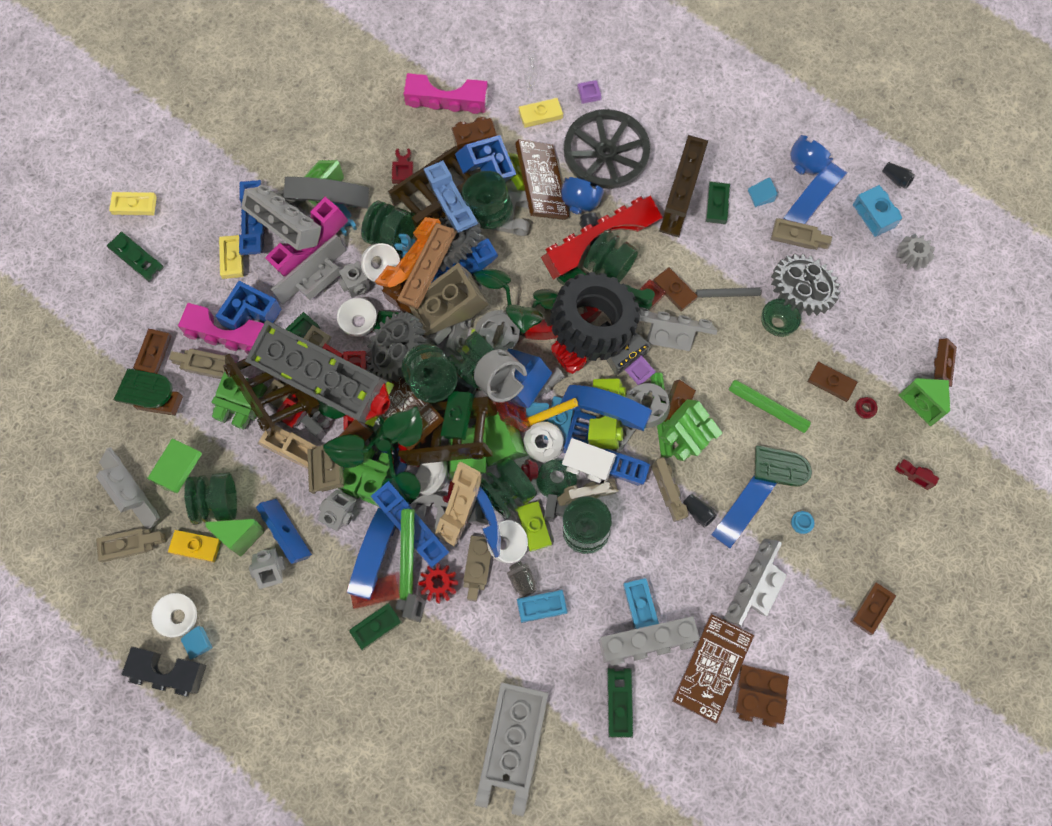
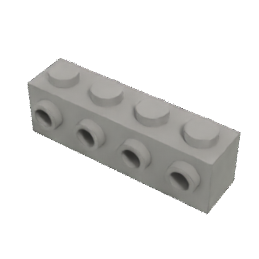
M259 185L258 187L244 190L241 208L296 250L317 246L321 226L316 224L312 218L301 213L298 208L290 205L283 197L275 194L267 186Z
M694 616L603 636L598 641L603 662H610L611 666L625 663L624 659L633 657L634 661L648 658L647 653L657 652V655L671 653V648L680 646V650L693 648L694 643L700 639Z

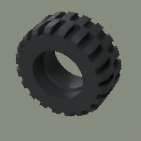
M588 272L586 276L579 274L574 279L570 278L567 280L564 286L560 288L551 310L550 323L553 325L551 329L555 336L558 335L557 341L561 346L564 344L568 352H574L578 354L577 357L582 359L588 357L589 360L596 361L597 358L607 360L610 356H617L627 347L640 321V314L638 313L640 309L638 303L634 302L636 298L633 293L628 292V287L624 283L620 284L617 282V278L606 277L607 274L604 273L595 275V272ZM584 306L597 308L608 316L612 325L607 327L592 325L581 317L577 308Z

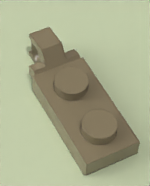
M776 218L770 240L817 250L818 247L828 249L831 245L832 236L821 234L822 231L817 230L818 227Z
M190 348L185 350L184 354L171 351L169 360L172 361V364L180 365L179 368L181 370L222 379L225 356Z
M664 457L657 459L651 468L665 505L669 508L674 522L686 519L688 517L687 507L682 504L679 498L680 490L672 480L671 466L669 463H666Z
M607 479V481L603 480L598 485L596 482H591L581 488H578L577 485L564 489V493L557 497L560 506L613 495L619 490L617 489L615 479Z
M141 528L97 538L98 561L102 563L147 553L153 550V545L166 543L165 534L161 533V531L151 533L150 529L144 530Z
M471 535L463 579V587L469 588L467 601L477 602L478 591L484 590L485 585H487L491 554L485 537Z

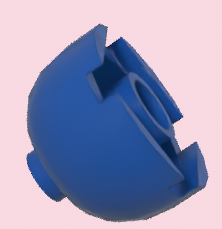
M800 135L790 152L791 161L795 165L793 169L801 175H804V173L816 175L824 171L833 160V158H829L831 153L817 141L813 140L810 143L806 140L808 136Z
M569 177V179H564L561 196L564 203L570 207V212L581 215L582 212H590L599 206L604 189L596 186V189H594L588 181Z

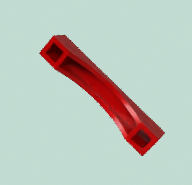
M651 195L645 199L642 196L631 201L632 206L628 208L624 205L614 211L615 215L609 217L608 214L597 220L598 225L594 227L591 224L580 230L582 234L575 236L574 233L563 239L564 244L558 246L555 243L546 248L547 253L541 256V259L552 279L554 280L578 266L583 252L596 236L612 230L639 232L663 218Z

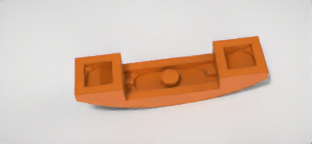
M424 218L413 232L417 237L416 242L396 267L386 266L375 280L377 285L390 288L408 279L435 224H441L439 219Z

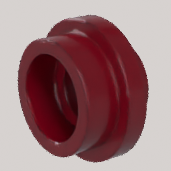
M862 397L855 403V412L859 417L870 419L876 415L878 407L872 398ZM862 406H867L869 408V412L864 411Z
M526 459L524 464L521 465V476L525 478L526 482H531L538 477L537 462Z

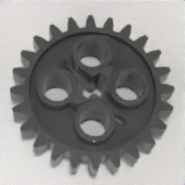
M447 216L445 219L439 218L441 225L454 229ZM479 222L475 226L456 233L439 269L444 271L447 266L451 269L454 263L460 264L461 258L466 260L467 253H473L471 248L477 246L478 244L475 241L481 238L478 235L482 232L479 228L481 226Z
M793 254L792 257L786 256L784 260L781 259L776 265L771 276L773 279L771 285L776 286L773 292L780 293L778 299H785L784 305L791 304L792 311L798 308L799 314H802L803 311H806L808 316L812 312L816 316L820 312L825 314L827 310L832 309L839 299L838 295L841 293L838 290L840 284L835 283L838 277L831 276L833 270L827 271V264L820 265V259L813 261L811 255L808 259L805 258L804 254H801L799 258L796 254Z
M400 311L399 314L393 313L392 318L387 316L386 323L380 322L381 328L379 330L375 329L376 335L370 337L373 341L372 344L367 345L371 350L366 353V356L370 357L366 364L370 365L368 370L372 374L392 383V381L398 382L399 377L405 379V372L412 373L411 366H417L416 359L422 358L419 352L425 349L421 343L426 341V338L422 337L426 331L422 329L423 323L419 322L420 319L408 312L403 313Z

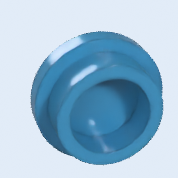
M799 511L791 518V526L799 534H807L814 528V518L808 512Z

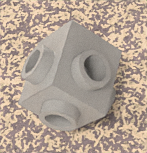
M359 262L348 264L339 271L341 279L338 282L344 292H349L351 298L362 295L371 289L369 279L364 275Z
M336 489L320 504L319 510L321 512L318 521L335 531H338L344 525L348 526L354 516L352 510L356 500Z
M276 548L262 550L252 555V564L249 565L251 577L255 578L259 589L283 583V570L286 569L283 556H278Z

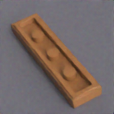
M438 223L435 224L397 299L400 303L415 309L419 308L457 233L453 228Z

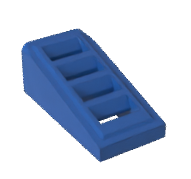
M575 410L563 453L567 452L571 438L589 444V425L578 422L577 418L590 421V419H596V416ZM575 426L588 429V431L584 432L574 428ZM574 433L585 436V440L573 437L572 435Z
M604 449L616 455L609 475L637 486L644 485L650 467L649 463ZM620 460L622 461L620 470L616 471ZM628 464H631L629 473L625 474Z

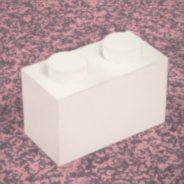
M571 438L562 464L567 466L566 471L579 475L581 471L589 474L587 479L600 483L601 480L607 481L616 455Z

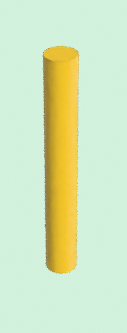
M576 398L570 399L516 422V427L518 430L527 428L577 407L578 402Z

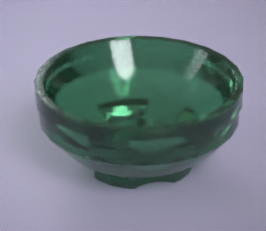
M785 299L769 301L761 313V322L765 330L778 337L793 334L801 323L799 309L795 308L792 311L791 304L784 305ZM780 318L783 321V327H775L772 324V319Z
M563 460L547 461L538 470L536 485L540 493L548 498V494L559 497L564 493L565 488L577 484V475L566 471L567 466L562 464ZM553 471H560L564 475L563 481L560 483L553 482L550 478Z

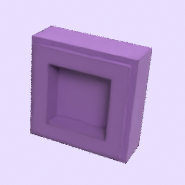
M597 80L577 83L582 104L601 100L602 96Z
M642 355L624 369L637 385L644 383L655 373V370Z

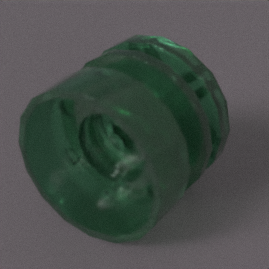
M481 171L473 174L466 180L462 188V196L466 205L469 206L473 215L480 223V228L494 229L505 224L512 215L513 205L504 178L499 173L493 171Z
M380 200L375 201L368 208L362 222L361 236L363 241L371 245L378 243L388 244L396 250L395 243L401 244L399 234H407L410 239L413 238L415 226L412 217L414 213L399 207L395 208L393 205ZM396 250L398 255L402 254V251Z
M606 230L591 246L583 267L588 271L593 269L592 272H595V275H598L604 269L603 273L607 274L606 277H615L618 279L617 282L620 283L634 264L639 249L628 242L623 243L618 248L621 238L618 235L613 237V232Z
M474 331L464 340L469 351L466 353L457 347L455 350L462 358L457 360L452 354L447 358L450 360L453 369L468 385L481 391L475 382L474 370L479 360L485 354L495 349L478 332Z
M433 344L415 346L406 353L402 360L401 371L403 378L416 398L424 402L436 403L452 394L458 379L456 368L439 347Z
M509 457L496 466L500 477L497 478L494 474L488 472L486 477L489 483L482 477L480 487L489 498L494 511L498 512L504 519H508L511 516L507 506L513 512L518 511L515 499L526 505L537 496V492L529 478Z
M230 472L212 474L210 482L206 475H201L198 478L196 476L187 477L184 498L187 515L193 525L201 524L202 521L205 524L206 522H211L213 515L217 521L236 519L237 492L233 476Z
M580 497L573 500L566 507L563 514L562 529L566 544L573 551L581 554H593L601 550L608 542L612 527V517L607 505L593 497ZM587 525L591 526L590 530H587L586 532L582 531L583 527H586Z

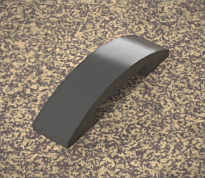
M285 176L283 198L299 201H321L324 197H327L335 204L368 209L369 188L336 180Z

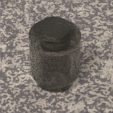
M519 561L509 566L510 571L507 572V576L515 593L519 594L520 598L529 596L537 591V582L528 563L523 564L522 561Z

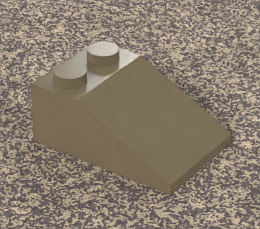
M457 263L430 284L418 309L410 307L413 315L420 319L419 322L423 323L422 329L426 331L424 335L428 336L472 318L489 304L471 273L461 264Z

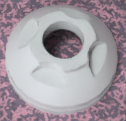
M383 243L374 244L364 251L361 257V268L364 275L369 280L375 282L387 265L396 267L400 262V258L392 246ZM375 256L380 257L382 261L378 269H374L371 265V260Z
M353 298L340 306L337 313V322L341 330L347 335L361 337L374 329L377 322V313L375 307L369 301L362 298ZM363 317L365 319L363 326L355 327L352 324L354 318Z
M536 423L527 430L524 436V448L527 454L538 462L553 461L563 451L565 444L564 435L559 427L553 423ZM539 435H545L548 438L549 442L545 448H539L536 445V438Z
M446 461L420 465L416 473L421 483L420 494L431 495L447 485L449 478Z
M511 520L501 521L498 523L500 536L505 538L507 545L504 550L500 549V556L495 559L502 563L517 562L524 556L527 550V535L517 522ZM487 543L488 550H489L490 554L494 557V555H493V553H492V551H491V549H490V547H489V545H488V543Z
M172 593L162 597L152 611V624L158 633L166 637L183 636L193 628L197 619V610L194 602L189 597L179 593ZM177 610H182L185 618L181 623L175 624L172 621V614Z

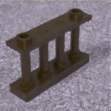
M688 135L659 232L679 238L709 140Z
M456 146L446 150L442 155L388 191L394 206L402 202L414 215L412 221L415 229L425 217L434 219L446 218V214L437 197L426 186L429 181L424 168L444 161L448 169L452 167L465 180L457 186L465 203H468L488 189L485 176L481 171L474 175H471L469 172L463 174L455 155L458 152ZM418 190L431 203V205L423 210H420L409 198L410 195Z
M230 354L225 355V365H223L226 375L229 378H233L257 416L260 429L266 431L269 437L274 436L275 423L300 411L306 412L310 418L319 411L320 404L316 398L287 383L285 386L258 398L252 388L275 377L264 372L246 380L240 371L251 366V364L245 361L246 358L235 362ZM289 393L295 394L298 403L269 416L263 407Z
M488 396L473 399L470 418H476L473 443L462 444V440L453 439L452 445L441 446L442 422L433 430L430 448L420 449V441L410 451H399L398 455L410 466L463 459L480 460L483 457H491L493 452L483 442L485 418L497 415L498 407ZM448 401L430 403L444 419Z

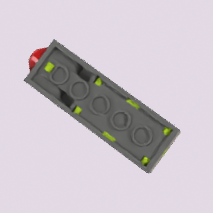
M268 320L265 321L245 360L247 363L342 413L371 426L374 425L377 417L383 415L390 406L389 394L394 384Z

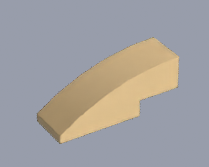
M276 425L274 436L269 437L265 431L258 442L262 447L308 469L307 449L317 448L314 444Z

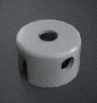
M497 349L485 354L479 360L474 370V379L477 386L493 401L505 402L517 396L524 387L515 378V369L523 376H527L525 366L508 351Z

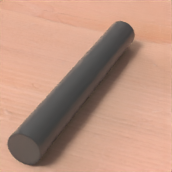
M761 288L696 289V295L698 298L761 296Z

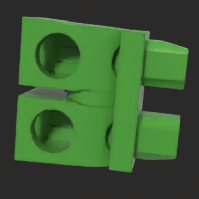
M224 371L216 395L211 402L215 406L212 418L225 423L229 413L235 414L231 424L244 430L250 420H255L256 415L233 378H229ZM263 383L252 388L258 398L263 396L268 389Z
M687 399L671 416L670 420L663 424L666 429L660 435V438L665 444L670 446L675 441L678 443L672 454L680 461L686 460L691 455L698 456L702 452L701 450L706 448L713 438L717 439L722 434L712 418H708L710 415L697 400Z
M371 448L367 453H363L364 460L360 465L353 468H344V487L338 489L349 496L357 499L360 497L362 501L378 506L371 495L382 487L384 479L391 478L392 476L388 454L381 453L376 462L372 460L375 451Z

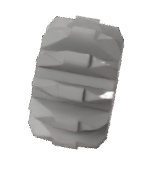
M913 234L911 237H905L899 243L896 257L901 258L900 264H907V270L913 266L914 270L917 271L920 268H926L929 262L933 260L935 247L929 246L931 240L925 241L924 235L918 238L916 234Z

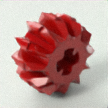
M555 341L551 346L554 357L567 372L573 374L582 369L586 364V357L582 359L577 357L578 354L568 352L564 344L561 346L558 341Z
M440 563L436 564V570L434 571L430 566H427L429 574L425 572L420 574L426 580L418 582L419 586L425 587L420 591L421 595L428 594L427 601L429 602L436 596L437 604L441 603V596H444L448 602L450 598L447 593L456 594V590L451 587L458 585L457 580H451L456 576L455 571L448 573L450 569L448 565L444 566L443 570H441ZM438 578H442L444 585L441 588L438 586V589H436L433 581L435 579L438 581Z

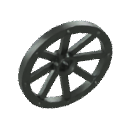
M600 109L588 112L572 123L565 135L563 152L568 168L578 179L590 182V185L593 187L599 186L603 189H613L628 185L643 173L650 156V141L643 126L632 116L617 110ZM602 119L621 122L611 140L606 139ZM596 121L600 142L597 143L580 129L584 125ZM627 126L639 138L638 140L616 146ZM576 135L594 150L571 151V143L574 136ZM642 146L640 162L618 155L619 153ZM577 158H597L586 172L574 160ZM612 161L631 167L633 170L624 176L618 177ZM602 163H606L611 179L592 175Z

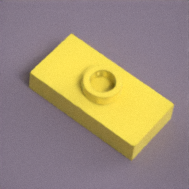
M558 98L519 106L518 112L524 128L563 119V112Z
M112 192L109 211L112 215H154L157 196L155 193Z
M239 235L219 237L221 278L244 277L243 255L239 254Z

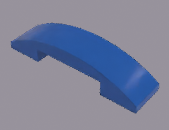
M831 162L824 171L819 172L783 219L806 224L831 191L846 176L847 172Z
M261 180L239 182L241 207L244 190L262 185ZM241 208L239 254H262L264 225L257 222L253 216Z
M488 238L477 243V246L472 247L473 253H467L466 260L460 259V264L471 275L484 269L498 257ZM447 266L444 271L439 269L433 281L447 272L449 267Z
M569 385L561 401L563 403L576 398L578 406L572 408L573 410L581 412L582 409L611 417L622 421V425L644 431L652 413L651 409L629 398L589 386Z
M753 475L711 536L730 549L777 483L754 479Z
M388 481L371 497L401 531V511L404 508L411 507ZM415 513L414 548L432 568L449 551Z
M479 487L476 499L490 525L484 528L483 532L494 557L497 558L500 556L501 549L498 522L489 498L483 489Z
M381 508L377 509L368 527L347 590V594L368 600L371 599L378 579L377 574L390 538L396 529V525Z

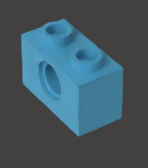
M880 185L859 194L852 204L874 237L896 228L902 220L899 209L893 205L888 193Z

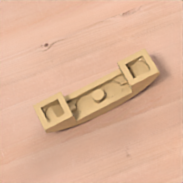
M461 461L457 465L452 480L455 484L445 514L440 518L435 532V536L452 546L457 544L468 522L481 482V472Z

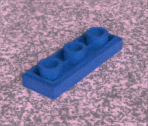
M277 499L261 502L257 505L256 508L262 520L267 524L273 534V538L278 542L285 557L291 564L306 560L312 555Z

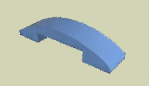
M444 161L424 168L427 179L454 229L459 233L477 225L478 222L460 195Z

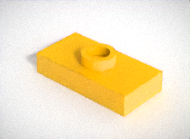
M174 530L168 553L215 563L221 541L213 537Z

